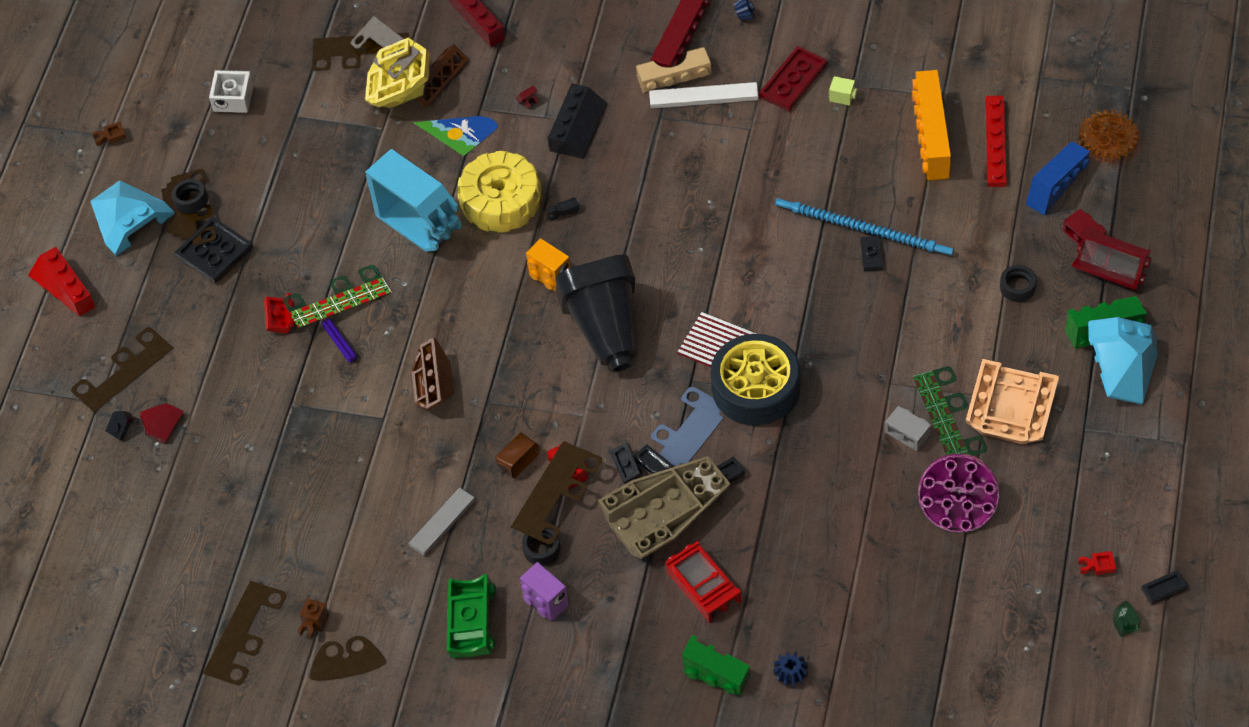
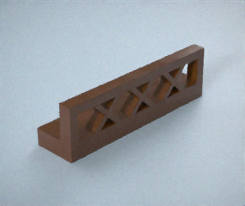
M455 44L447 47L429 67L428 81L424 85V90H429V98L427 101L422 96L416 98L425 108L428 107L468 60ZM455 53L461 59L459 64H453V55ZM444 66H449L450 74L448 76L443 75L442 68ZM433 78H439V87L432 86Z

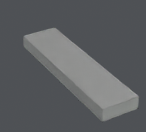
M459 487L409 542V546L425 557L475 502V498Z

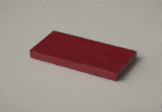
M797 46L759 92V97L789 112L827 66L828 60Z

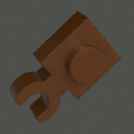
M120 121L103 127L104 131L102 132L95 131L92 133L93 138L96 139V146L103 145L105 141L112 144L126 139Z

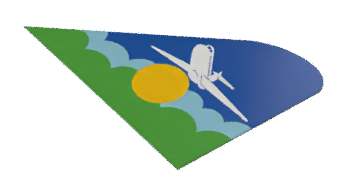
M483 116L413 122L463 156L498 127L494 120Z

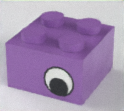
M538 562L520 577L524 601L528 605L536 607L537 612L543 618L547 617L553 621L569 606L566 586Z

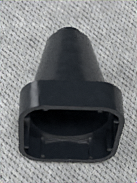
M614 255L562 271L555 278L556 294L562 313L572 315L600 364L610 366L611 372H619L630 368L633 365L631 358L637 354L632 294L635 292L636 278L627 255Z

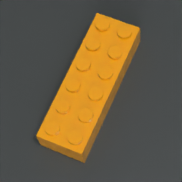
M938 70L916 72L915 79H912L913 90H915L912 91V101L916 104L914 105V115L917 116L918 143L922 147L920 148V156L923 159L922 170L927 175V181L949 179L951 155Z

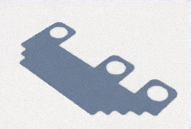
M689 387L681 397L683 402L695 409L676 432L665 425H659L651 434V438L654 441L665 446L659 454L675 466H679L680 463H688L723 419L719 415L721 410L717 407L713 397L695 387ZM689 392H697L699 399L695 402H690L687 399V394ZM659 430H667L669 437L665 440L658 439L656 434Z

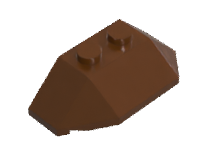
M434 337L419 345V353L415 358L412 369L415 404L427 410L443 403L454 394L450 360Z

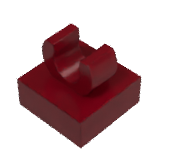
M533 85L519 93L516 97L517 102L520 104L524 101V106L527 109L531 106L528 102L529 99L533 100L536 104L538 98L534 94L537 92V89Z

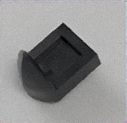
M127 411L113 412L105 431L119 440H124L130 424L134 422V416Z

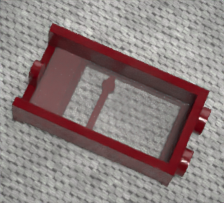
M1089 227L1083 230L1080 235L1082 241L1077 247L1078 256L1072 263V267L1134 290L1140 284H1144L1147 274L1144 272L1152 260L1149 257L1150 249L1146 250L1096 232Z

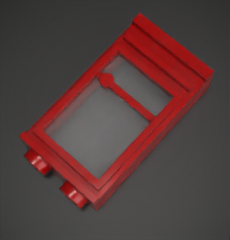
M698 541L687 545L683 551L677 555L670 556L665 562L667 574L709 623L712 621V613L720 609L722 612H725L728 609V602L732 599H735L738 603L742 601L741 591L736 588Z

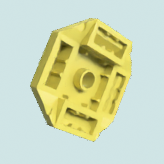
M410 38L380 49L376 57L378 64L384 65L379 67L375 63L372 64L367 76L365 100L378 108L381 106L392 108L422 96L425 82L428 81L430 52ZM410 46L420 51L419 54L397 78H392L388 74V70L398 60L397 58L410 53ZM405 47V50H402V51H400V52H396V53L393 54V55H390V53L395 52V51L400 50V49H402V48ZM396 65L392 69V73L397 74L401 70V65Z

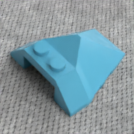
M118 181L91 200L104 242L115 256L131 246L127 237L155 218L161 225L175 214L164 201L122 181Z
M1119 317L1089 321V342L1091 346H1094L1096 352L1095 360L1096 363L1099 362L1102 371L1100 376L1107 397L1142 405L1158 355L1157 336L1152 326Z

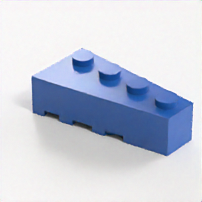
M1071 141L1033 177L1026 205L1045 215L1080 172L1087 168L1090 163V159H1088L1090 151Z

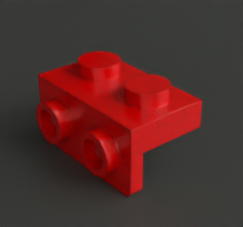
M287 293L285 298L266 296L264 299L266 331L288 334L291 327L295 325V321L289 313L294 309L291 293Z

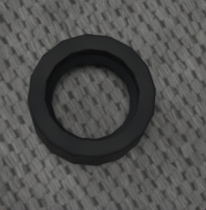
M187 179L181 181L172 191L174 204L182 213L198 212L208 203V193L200 180ZM189 192H200L199 195L192 200H181V198Z
M1012 265L1006 268L1000 278L1001 293L1010 301L1022 302L1030 299L1036 290V274L1032 269L1024 265ZM1013 277H1022L1028 280L1029 286L1025 289L1017 290L1009 287L1007 281Z
M545 528L542 531L543 538L550 539L554 536V530L551 528ZM527 534L523 536L522 547L528 562L534 565L538 562L543 566L554 562L559 556L561 547L558 536L553 542L551 550L543 554H536L530 550L529 546L536 538Z

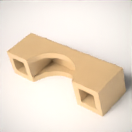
M703 47L688 51L686 59L675 67H661L653 61L637 65V78L643 93L710 75L711 62Z

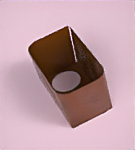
M520 432L495 457L498 467L512 478H516L539 455L540 451L535 441Z

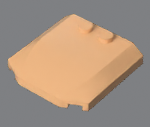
M982 359L966 423L983 436L1017 444L1043 440L1059 376L1040 372L1039 375L1002 367V363Z

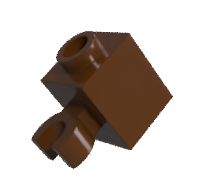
M309 598L306 599L299 614L302 622L298 628L299 636H302L304 631L309 630L308 637L312 639L315 634L314 630L322 632L329 616L326 603Z

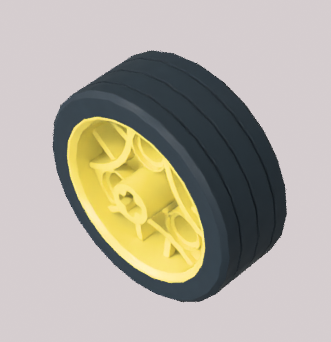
M766 334L741 335L724 344L715 354L711 363L710 374L713 399L717 407L727 417L736 422L747 425L772 423L788 414L799 398L800 366L798 358L785 342L776 337ZM736 369L738 372L734 373L732 370Z

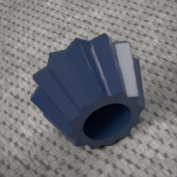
M738 0L734 4L739 20L754 19L753 11H755V7L752 1Z

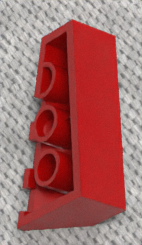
M56 246L39 255L28 274L30 279L35 280L39 286L48 290L53 297L62 301L66 307L78 316L95 308L90 293Z

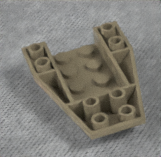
M706 456L632 480L599 499L598 503L609 526L631 555L643 559L675 540L730 487V483L712 460Z

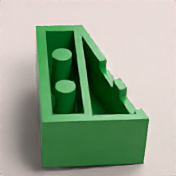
M691 635L682 654L684 674L690 679L704 681L711 687H720L729 694L741 695L750 677V665L727 653L725 656L714 651L715 647L709 644L707 647L696 641L698 637Z

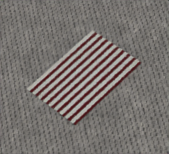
M701 312L677 354L711 367L715 354L724 344L741 335L756 333ZM736 369L732 370L734 373L738 372Z

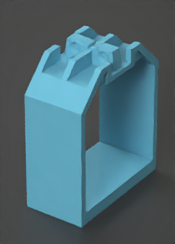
M390 149L365 171L376 217L425 252L437 250L443 240L450 238V233L462 227L459 217L454 213V211H459L458 204L445 187L394 150Z

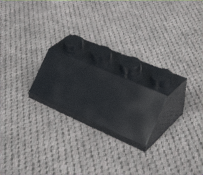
M571 83L548 136L549 151L584 159L607 102L589 87Z

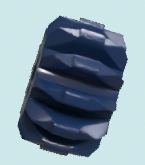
M787 651L785 657L779 654L778 661L774 662L775 668L773 669V674L777 676L778 683L784 681L785 687L789 683H792L793 687L796 686V682L802 684L803 678H806L808 675V663L804 662L803 656L798 657L796 651L793 655H790Z

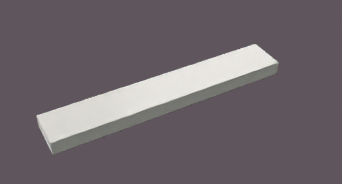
M757 82L649 91L651 109L758 100Z

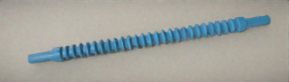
M777 198L775 202L776 206L790 209L793 213L799 214L801 212V215L805 213L807 217L811 215L812 218L815 216L816 219L821 218L822 221L826 219V222L831 221L832 224L836 222V225L841 224L842 227L846 225L847 228L850 226L851 229L856 228L857 231L861 229V232L866 231L867 234L871 232L872 235H881L882 238L887 237V240L889 238H892V241L896 239L897 242L902 241V244L906 242L907 245L912 244V247L916 245L917 248L922 247L923 250L926 248L929 252L937 251L951 256L954 252V248L936 244V241L922 240V237L918 239L917 236L912 237V234L908 236L907 233L902 234L901 231L897 233V230L892 231L891 228L887 230V227L883 229L881 225L879 227L876 224L872 226L871 223L867 224L866 221L862 223L861 220L857 221L856 218L853 220L851 217L846 218V215L841 217V214H831V211L827 213L826 210L821 211V208L818 210L816 207L811 208V205L806 207V204L802 205V203L797 201L793 203Z

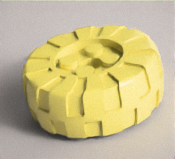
M496 151L495 153L480 155L476 160L466 165L462 176L458 180V200L464 216L471 224L474 223L479 229L484 231H497L501 233L520 228L527 224L540 208L542 187L538 172L532 163H529L525 157L517 153Z

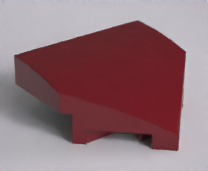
M168 403L139 412L145 429V435L163 444L166 443L183 414V410Z

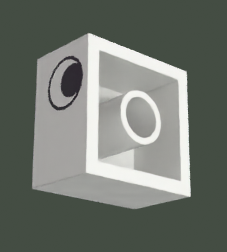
M215 71L209 96L213 112L248 113L253 90L250 71Z

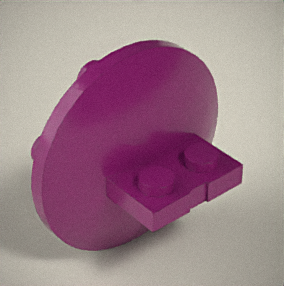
M949 454L932 462L924 471L919 483L918 498L922 511L933 524L951 532H968L981 527L993 516L999 501V485L993 471L982 460L968 454Z

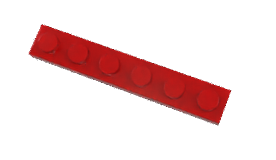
M985 96L987 187H1006L1004 96Z

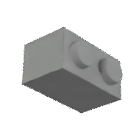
M897 406L885 421V433L918 451L930 436L931 424L927 420L913 415L910 410Z

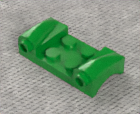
M487 574L469 581L448 579L447 652L451 658L492 654L493 649L496 648L495 638L491 637L489 633V600L493 599V595H496L497 590L495 583H492Z

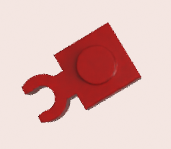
M1112 551L1092 553L1091 559L1087 557L1078 558V564L1086 565V567H1080V574H1087L1091 570H1094L1095 575L1116 572Z

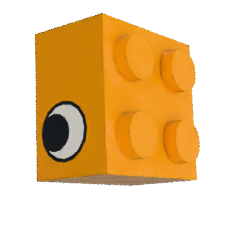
M541 238L526 252L530 277L543 283L547 289H552L556 292V276L562 271L571 268L569 256Z

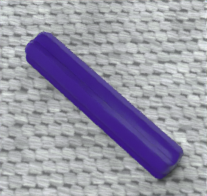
M329 318L322 322L323 328L347 361L350 363L357 359L356 353L333 321Z

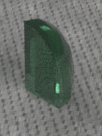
M1128 601L1121 602L1113 613L1112 621L1120 637L1139 630L1141 619Z

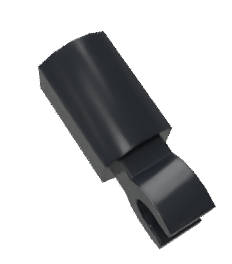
M573 197L558 203L557 206H549L547 208V216L550 221L555 220L560 215L565 216L580 210L577 199Z

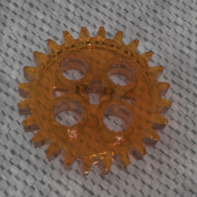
M1104 109V113L1097 110L1096 115L1090 113V118L1085 117L1084 122H1081L1078 140L1081 141L1080 146L1090 150V156L1096 154V159L1102 156L1103 161L1107 157L1111 161H1113L1114 157L1120 160L1121 155L1127 157L1128 152L1133 153V148L1137 147L1139 130H1137V124H1133V119L1127 120V114L1121 116V111L1115 114L1114 109L1110 113L1106 109Z

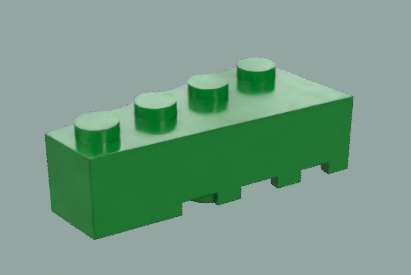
M1137 296L1118 299L1110 305L1106 302L1099 303L1095 308L1084 306L1081 308V311L1076 312L1074 309H1070L1067 311L1065 333L1075 349L1087 347L1090 345L1089 321L1119 317L1145 324L1147 313Z

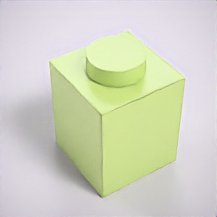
M834 76L829 89V101L850 105L852 99H855L857 95L855 80Z

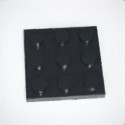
M212 216L175 251V255L216 283L253 248V244ZM211 226L215 228L216 238L214 240L193 245L192 240L205 228ZM204 231L201 234V238L209 239L212 236V231Z

